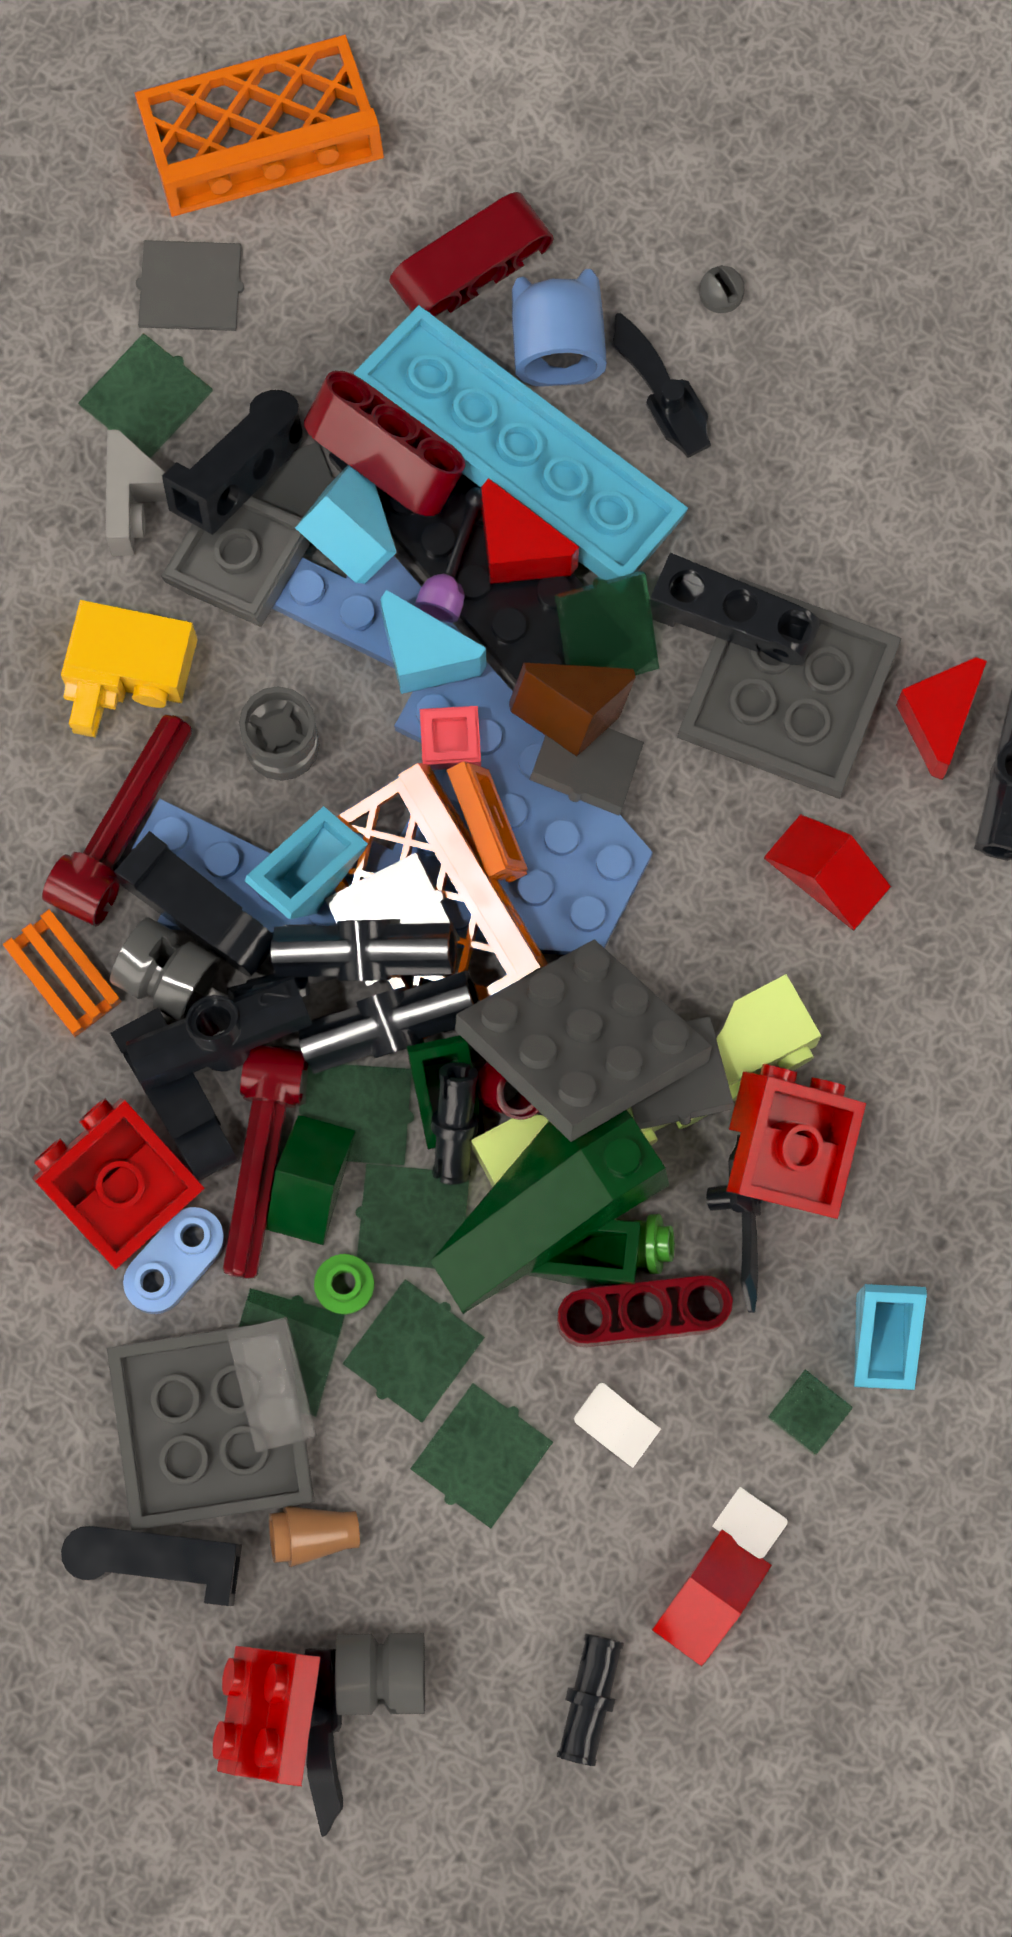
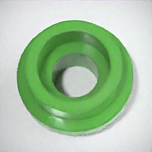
M649 1214L647 1220L634 1221L641 1223L637 1268H647L650 1274H661L663 1262H672L674 1258V1231L672 1226H664L660 1214Z
M339 1254L330 1257L321 1264L315 1275L314 1289L319 1302L327 1310L339 1315H349L360 1311L369 1303L374 1292V1277L369 1266L362 1259L350 1254ZM348 1273L355 1278V1287L350 1293L339 1294L333 1289V1281L337 1275Z

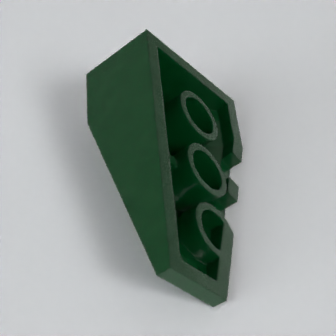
M627 1110L572 1142L548 1121L433 1257L431 1263L464 1314L669 1186L666 1167Z

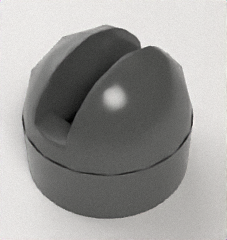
M720 265L710 269L703 276L700 283L699 296L703 305L710 311L728 313L735 310L743 300L744 282L741 275L732 267ZM721 277L733 293L732 296L727 298L716 278Z

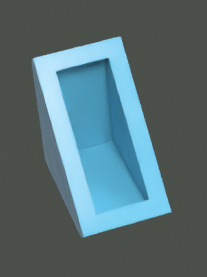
M349 465L325 488L295 527L296 530L355 583L365 584L397 553L376 485Z
M388 590L385 591L380 599L382 619L401 694L481 676L487 666L486 647Z
M323 806L246 876L245 882L288 919L317 914L326 902L325 898L333 893L365 851L368 843Z
M864 1284L856 1294L854 1387L915 1390L927 1298L926 1287Z

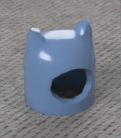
M585 269L577 279H548L531 284L525 277L517 278L512 288V328L515 374L518 378L533 386L585 384L597 379L605 372L607 362L600 284L592 269ZM556 353L583 355L578 363L567 368L550 366L541 358L542 356Z

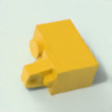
M80 600L61 672V677L65 684L63 697L65 700L74 701L69 720L72 732L96 738L104 708L115 710L118 702H124L126 692L133 693L132 699L137 703L154 708L165 707L167 701L182 703L198 640L193 623Z

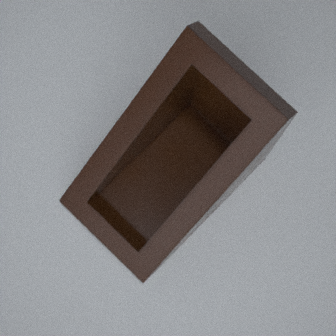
M524 662L509 701L510 711L577 757L620 717L636 675L634 669Z

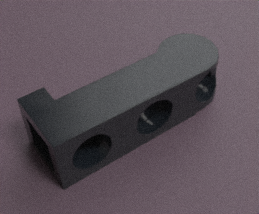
M269 390L260 393L250 403V413L191 469L178 462L170 467L162 475L169 511L213 535L292 456V453L301 444L303 429L299 418L300 409L297 399L289 392L283 390Z
M673 553L669 554L650 597L652 619L671 627H674L677 622L759 653L762 651L771 658L790 665H802L805 662L821 624L820 620L812 612L795 603Z
M149 831L114 871L122 887L246 976L251 977L271 954L273 934L259 921L243 911L239 904L169 850L168 845Z
M159 1008L110 1033L137 1079L138 1076L130 1060L125 1042L167 1026ZM194 1073L145 1092L198 1181L238 1160L220 1128L221 1123Z
M83 1526L72 1531L66 1537L61 1549V1557L65 1569L73 1577L81 1580H100L111 1573L206 1584L205 1604L234 1606L242 1544L106 1527Z

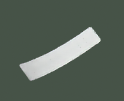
M599 1383L574 1417L577 1425L632 1468L661 1430V1428L604 1383ZM739 1487L712 1527L719 1532L724 1530L734 1538L739 1546L761 1559L765 1557L788 1521L784 1516Z

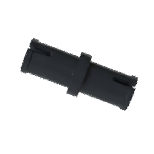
M452 1062L443 1065L439 1070L438 1110L433 1112L431 1117V1130L436 1135L435 1161L432 1174L435 1179L440 1178V1182L444 1184L455 1185L465 1183L471 1176V1140L479 1131V1117L474 1112L478 1071L475 1067L470 1069V1065L467 1063Z
M586 1633L575 1687H568L565 1698L571 1704L557 1757L578 1764L596 1766V1755L606 1712H613L616 1699L610 1697L620 1652L623 1649L624 1643Z

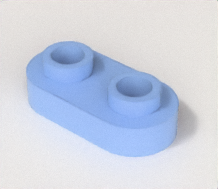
M199 1207L182 1209L159 1230L130 1263L124 1275L123 1286L128 1300L137 1309L149 1314H161L171 1310L220 1256L225 1242L223 1227L216 1216L210 1211ZM190 1227H199L204 1231V1239L198 1246L189 1247L183 1243V1234ZM151 1272H159L164 1277L162 1288L153 1293L145 1291L143 1288L145 1276Z

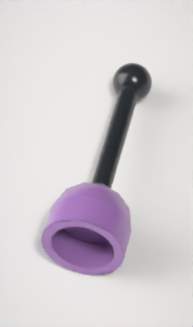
M479 487L470 489L466 494L465 501L468 508L444 574L434 575L425 581L420 588L414 605L439 621L457 622L464 605L465 593L461 585L454 578L478 511L482 509L481 488Z

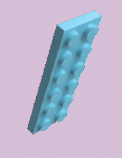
M420 305L353 373L454 446L465 460V468L462 474L480 487L489 478L579 546L578 561L618 592L626 586L682 521L688 510L687 506Z

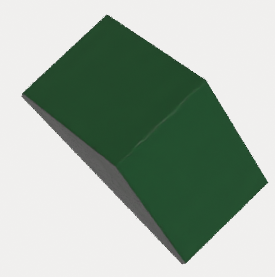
M460 1035L407 1046L410 1070L428 1150L436 1146V1135L431 1130V1117L433 1112L438 1110L440 1068L448 1063L461 1062L469 1064L470 1069H472L468 1042ZM475 1091L474 1112L479 1117V1131L472 1139L485 1133L477 1091Z
M301 1115L297 1116L275 1171L266 1230L324 1246L356 1130Z
M612 1220L526 1275L579 1286L635 1284L641 1223Z

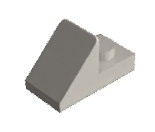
M107 430L106 541L112 556H129L135 553V538L145 537L144 504L135 502H167L162 475L165 472L119 430Z

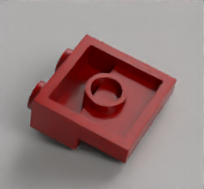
M762 1064L760 1074L743 1071L729 1130L740 1132L741 1134L726 1191L838 1219L866 1103L844 1097L846 1086L839 1083L812 1077L809 1087L796 1084L798 1072Z
M104 1098L79 1120V1123L85 1130L68 1146L59 1138L35 1159L34 1163L40 1171L32 1179L116 1270L205 1188L126 1100L120 1098L112 1105Z
M243 1646L235 1647L234 1658L228 1659L222 1678L223 1694L228 1696L225 1720L217 1724L213 1737V1756L215 1759H219L218 1772L302 1787L320 1657Z

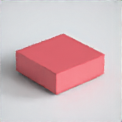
M478 706L420 709L423 764L430 765L432 770L449 769L463 761L481 767Z

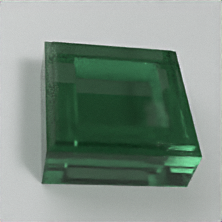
M805 1369L767 1418L815 1456L853 1407Z

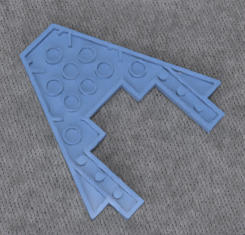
M395 556L387 561L365 584L355 583L348 575L344 578L302 557L272 609L394 668L382 619L380 599L385 591L388 590L414 606L421 586ZM443 622L449 627L460 632V630L453 623ZM487 661V666L481 676L413 691L394 727L395 731L421 743L420 709L478 706L481 767L490 771L528 868L527 875L513 882H506L505 879L498 881L542 954L566 955L594 939L605 948L647 868L653 852L621 815L618 816L581 800L573 802L569 799L568 795L529 780L545 735L510 711L509 701L513 691ZM447 769L435 770L434 774L470 832ZM162 799L158 800L132 847L133 850L149 831L168 845L169 850L239 904L243 911L259 921L272 934H274V927L299 924H316V926L337 925L327 902L323 904L317 914L288 919L245 882L246 876L267 858L270 853ZM409 820L400 835L402 837L406 836ZM418 826L415 840L428 843ZM372 841L366 871L376 873L400 861L404 844L396 842L393 850ZM413 847L411 855L419 853L436 888L441 867L440 861L434 851ZM357 861L352 867L356 868ZM347 873L345 879L349 886H351L354 875ZM448 876L445 890L458 893ZM445 898L442 903L452 923H454L458 936L466 938L471 919L470 911L464 902ZM160 915L158 923L172 930H182ZM478 927L475 941L489 944ZM457 944V948H464V945Z

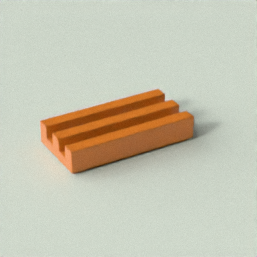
M465 761L447 769L448 776L487 876L489 878L496 877L497 880L505 879L506 882L510 883L527 875L528 868L489 769Z
M48 909L40 915L42 919L34 925L28 924L21 930L23 932L15 939L11 937L2 945L72 1035L76 1037L122 1001L51 910ZM50 929L103 996L104 1000L95 1006L41 937L47 930ZM30 943L85 1011V1014L78 1020L75 1019L22 951Z

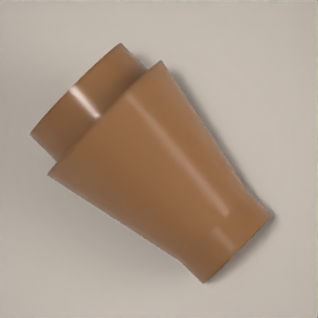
M286 1506L283 1512L269 1514L270 1546L274 1563L288 1562L289 1567H294L345 1549L359 1548L360 1546L359 1522L356 1511L337 1512Z

